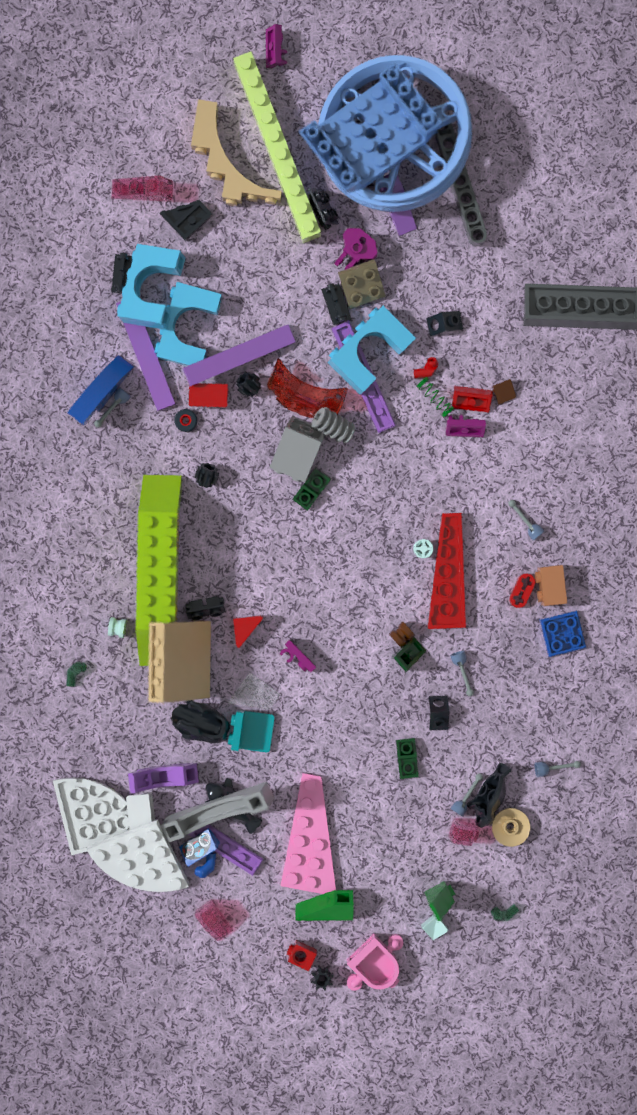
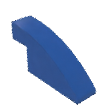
M118 355L91 382L67 413L85 426L96 410L98 412L102 410L134 366Z

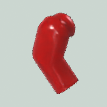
M430 357L423 368L413 369L414 379L433 376L438 368V360L435 357Z

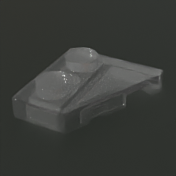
M249 672L228 703L270 710L281 693Z

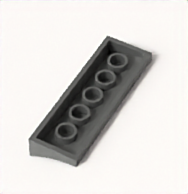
M525 283L523 326L637 330V287Z

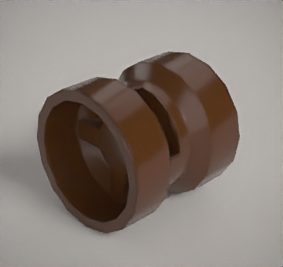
M404 622L399 624L397 630L389 633L401 648L408 639H412L415 636Z

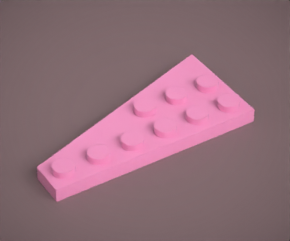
M302 773L281 886L325 894L336 890L322 778L318 775Z

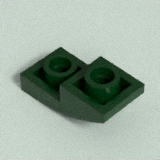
M316 467L292 500L308 511L332 478Z
M415 738L396 740L400 780L419 778Z

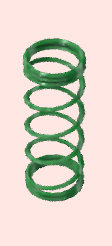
M428 377L424 378L416 386L419 390L424 389L420 388L429 380ZM431 383V384H429V385L426 386V387L430 386V388L427 390V392L425 393V396H424V397H428V396H429V395H426V394L428 393V391H429V390L431 389V387L433 386V383ZM436 390V391L433 392V393H435V392H437V393H436V394L434 395V397L431 399V401H430L431 404L434 403V402H436V401H433V402H432V400H433V399L435 398V396L438 394L439 390ZM443 396V397H441V398L438 399V400H440V399H442V400H441V402L438 404V406L436 407V410L441 409V408H438V407H439V405L442 403V401L444 400L445 396ZM451 403L444 405H448V407L441 414L443 418L454 409L453 406L449 408Z

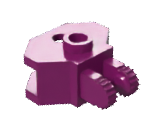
M348 228L343 234V253L334 264L338 267L348 257L352 261L345 267L346 270L358 265L360 262L375 260L378 254L375 240L360 228Z

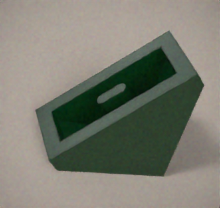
M413 637L394 653L392 657L407 672L426 652V649Z

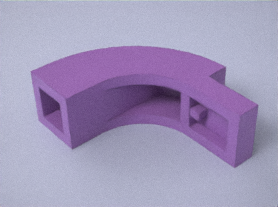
M197 763L155 766L128 773L130 793L166 786H187L199 782Z

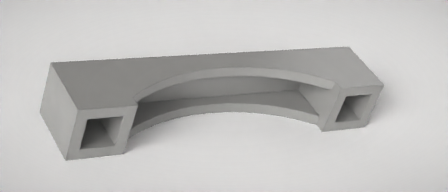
M266 781L168 815L160 827L169 843L184 838L189 833L215 821L243 813H251L252 815L269 809L275 797Z

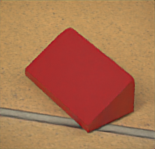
M454 386L452 406L454 409L489 413L493 396L492 390Z

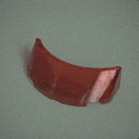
M279 358L267 382L268 389L273 391L277 396L276 400L282 406L301 416L314 418L318 410L324 407L329 408L338 415L348 391L346 387L326 389L307 384L294 376Z

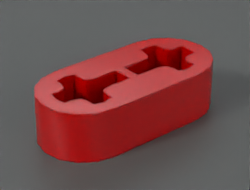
M525 573L518 577L509 597L510 604L513 607L522 608L526 605L535 586V578L531 574ZM529 577L531 585H526L525 589L522 590L524 584L521 582L522 578L526 579ZM521 591L523 592L521 595L523 602H519L516 605L513 597L518 596Z

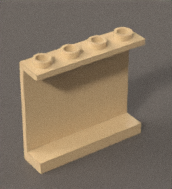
M211 621L149 622L148 702L167 703L210 698Z

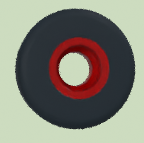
M190 409L178 411L174 418L176 427L182 432L192 431L198 421L196 414ZM185 417L189 418V423L187 424L183 423Z

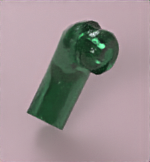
M78 661L68 668L66 686H76V676L80 672L84 673L87 670L86 663Z
M512 904L506 911H500L498 907H495L491 910L490 914L495 921H509L520 910L515 904Z

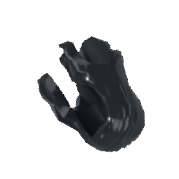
M187 700L185 701L187 704H179L172 711V717H170L172 725L186 740L216 744L224 741L230 729L228 720L208 704Z

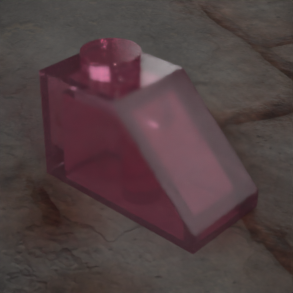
M453 818L448 834L451 843L472 846L473 841L476 842L479 835L477 826Z
M212 899L195 911V917L205 931L217 941L233 931V928Z

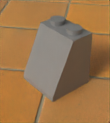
M292 416L285 427L270 468L278 474L291 476L295 481L306 482L325 434L323 431L320 432L317 428H313L311 423Z

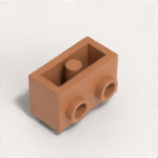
M563 565L537 567L538 572H535V581L539 583L540 591H537L538 602H541L542 606L567 604Z

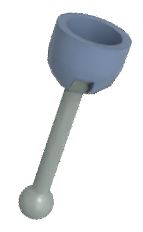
M121 387L114 394L115 402L99 420L94 422L95 427L99 428L102 426L103 420L118 403L124 404L131 398Z
M514 500L508 502V505L513 507L528 525V535L532 540H535L545 532L541 526L537 524L532 525L516 506Z
M465 651L453 653L450 657L453 664L460 666L467 688L466 694L473 696L474 691L470 688L463 666L467 660Z
M580 761L555 766H548L545 762L534 763L537 778L546 776L549 770L569 767L579 768L581 766Z
M480 773L475 776L476 780L464 799L456 801L450 808L462 817L467 812V799L478 782L483 779V775Z

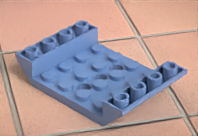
M396 63L379 74L380 82L321 124L314 120L299 131L300 135L345 193L361 190L424 146L442 125L441 120ZM357 117H363L365 122L356 124L354 120ZM373 131L377 135L374 139H368L366 134ZM385 146L388 148V151L385 154H380L377 151L378 148Z

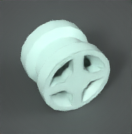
M422 539L414 544L413 550L417 557L428 558L433 553V545L430 541Z
M111 617L108 626V636L118 635L119 638H124L127 620H116V618Z

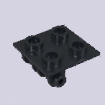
M308 188L310 191V198L308 200L312 208H315L314 212L319 211L316 217H319L318 221L321 227L327 230L332 227L331 224L338 225L337 219L339 217L336 210L329 203L330 197L328 193L323 189Z

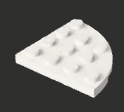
M73 777L53 780L71 855L87 852L89 845L130 830L127 801L114 789L100 782L85 778Z
M158 820L87 847L91 858L105 873L127 886L152 892H168L189 887V881L170 843H168Z

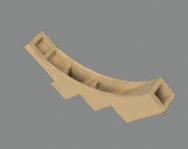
M198 99L191 147L197 154L206 155L209 152L207 175L211 179L222 180V178H225L222 200L230 206L242 204L243 197L253 202H256L257 199L265 200V203L275 205L276 202L281 203L282 191L262 188L252 183L231 164L224 153L218 137V103Z

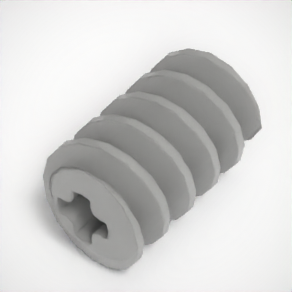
M327 407L319 409L311 423L313 428H317L320 432L323 431L331 439L335 438L336 442L343 440V443H347L355 431V425L352 422L337 415V413Z

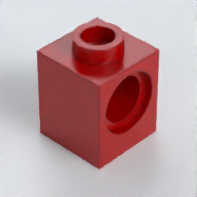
M296 940L294 945L290 944L286 954L289 955L288 962L309 971L317 955V949ZM298 951H303L306 953V956L298 958L295 954Z

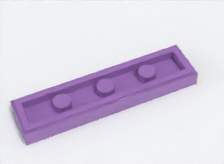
M210 824L189 833L191 837H195L209 828L220 841L215 852L252 876L263 861V858Z

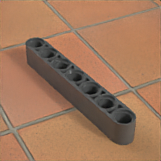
M452 123L446 125V130L438 129L434 133L441 157L446 163L450 160L457 141ZM447 141L451 142L453 144V147L447 149L444 147L443 143ZM464 166L458 178H462L465 184L457 185L454 182L451 188L468 241L473 246H480L487 237V231L466 166ZM468 196L471 202L465 204L461 201V197ZM467 215H475L476 221H468ZM478 232L482 235V239L475 240L472 234Z

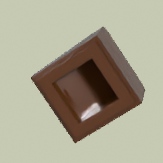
M511 379L492 386L498 405L516 398Z

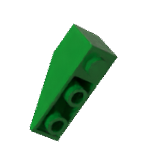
M333 890L296 903L295 921H353V890Z

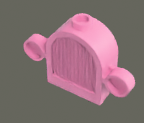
M375 934L371 935L347 959V965L356 973L348 976V988L353 991L359 990L362 986V981L374 989L394 988L399 982V966L393 951L400 950L403 947L402 937L399 934H392L388 938V946H386Z

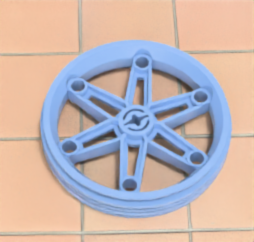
M403 55L375 58L349 71L338 81L328 95L318 123L321 124L339 111L343 105L349 104L350 102H347L348 98L354 97L356 99L361 94L356 92L359 88L373 80L379 79V74L394 63L397 64L405 76L410 77L408 80L412 85H414V77L421 79L436 87L447 98L449 102L431 107V109L439 116L442 122L439 129L455 121L458 123L457 141L448 163L440 158L427 144L422 146L420 150L431 159L429 163L415 154L405 158L434 177L423 186L403 193H392L400 162L391 168L388 179L384 178V174L376 179L375 191L363 188L345 193L325 167L332 182L351 200L371 209L388 212L412 210L428 204L442 195L462 172L472 143L470 111L458 85L434 64L416 57ZM448 110L454 111L452 115L445 114ZM357 117L362 123L365 122L363 117ZM370 131L366 134V137L373 139L377 134ZM381 146L377 151L380 154H385L388 148ZM437 166L443 167V170L440 172L434 171ZM382 187L388 188L385 193H380L379 190Z

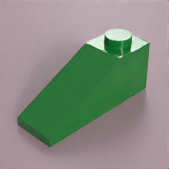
M445 881L424 892L438 922L443 919L455 902L453 896L456 894L451 884L447 886Z

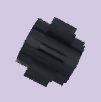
M244 372L236 381V385L239 387L237 390L243 396L253 397L255 394L257 395L261 389L260 378L254 373Z
M202 463L195 472L194 478H197L196 483L204 488H211L218 480L220 474L217 472L218 468L209 463Z
M318 965L317 971H311L314 977L310 979V982L316 984V990L323 988L326 991L327 985H333L331 978L334 977V974L328 972V966L321 969L320 965ZM325 975V981H319V976Z

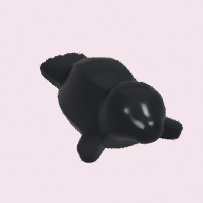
M499 763L495 772L485 780L477 796L467 803L469 809H475V823L480 828L493 823L495 812L505 799V777L512 770L506 764Z
M226 778L224 784L208 783L205 789L209 800L205 801V803L235 793L232 780ZM251 813L227 817L231 821L244 824L250 834L255 832L256 828L263 822L260 818L251 815Z

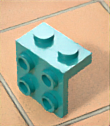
M237 709L236 715L232 714L231 726H234L233 734L229 733L228 745H231V750L239 751V749L269 752L274 715Z

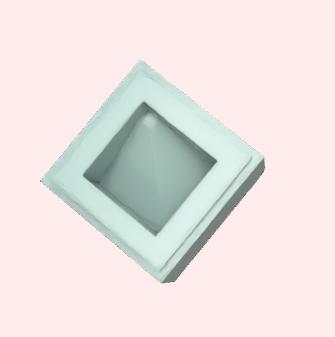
M434 914L421 924L422 929L432 940L449 931L442 920L437 921Z

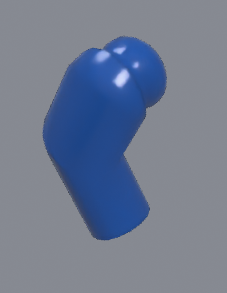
M216 853L208 854L206 856V863L195 868L196 876L206 878L214 871Z

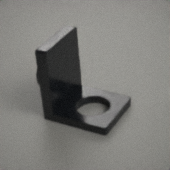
M460 311L441 312L426 318L430 337L443 332L463 330ZM435 319L439 324L437 330H434L432 326Z
M429 696V730H448L450 713L448 696ZM439 700L442 701L444 705L438 707L435 706L433 703Z

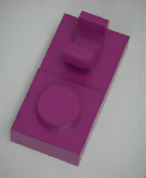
M274 24L266 29V68L272 69L278 65L283 66L287 64V61L281 58V55L287 54V50L281 49L283 41L282 25Z
M450 414L449 419H447L445 436L484 437L486 420H463V415H460L459 420H453L452 414Z
M290 639L285 643L287 648L282 649L280 655L282 656L285 652L290 653V658L287 660L288 663L293 660L295 655L300 661L298 665L303 671L309 670L311 673L316 668V665Z

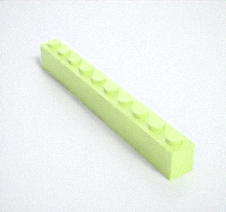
M252 52L233 58L235 69L301 240L305 243L321 237L320 228Z

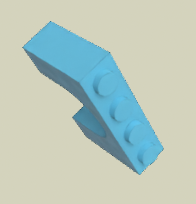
M137 244L136 249L132 253L131 268L127 271V283L122 290V301L117 308L118 317L123 323L167 330L171 311L166 305L141 300L140 288L144 280L155 273L181 276L186 258L180 250Z
M177 282L175 287L172 286L170 298H172L171 305H167L171 311L167 330L160 329L162 337L161 341L156 344L155 353H157L158 359L189 366L206 359L207 351L182 343L175 334L176 321L181 314L189 310H199L218 315L222 294Z
M384 306L380 309L376 307L368 315L370 319L366 323L362 321L355 328L357 332L353 336L349 334L342 341L344 346L340 350L336 347L329 354L331 359L327 363L360 395L377 378L358 358L357 346L359 341L368 336L380 337L400 355L416 339Z

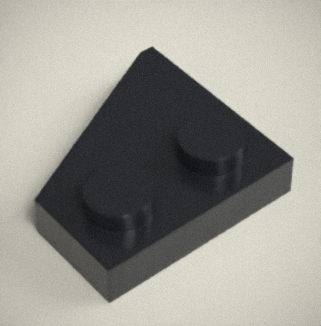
M200 200L190 202L188 205L177 206L168 211L163 210L159 213L184 241L188 240L213 216Z

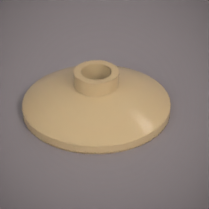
M507 808L495 816L492 823V832L496 840L502 845L509 847L518 846L527 839L530 833V822L522 811L515 808ZM508 823H513L512 829H507Z

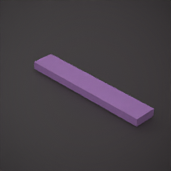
M124 323L157 411L176 405L146 327Z
M349 321L331 328L340 349L344 346L342 341L349 334L352 336L355 334ZM358 343V358L360 362L372 373L370 366L365 358V355L360 347V344ZM375 380L361 396L377 432L380 433L396 426Z
M287 324L182 369L189 385L192 386L295 343V339Z

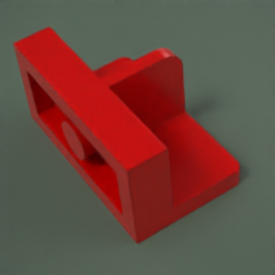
M197 383L192 386L189 385V406L226 408L229 394L228 384Z

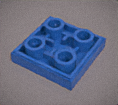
M577 610L540 619L548 657L586 648Z

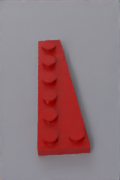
M442 513L428 629L466 628L462 513Z

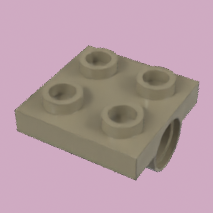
M374 259L338 272L349 309L386 296Z

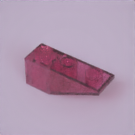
M161 175L112 179V199L172 200L173 181Z

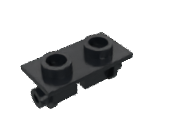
M127 253L115 254L112 293L122 294L123 287L126 286L127 271L131 268L132 256H128Z
M332 283L327 285L326 288L321 289L333 326L351 320L340 284L334 285Z
M219 596L206 598L207 605H203L202 599L189 601V603L185 604L188 619L200 620L205 616H221L222 613H226L224 598Z

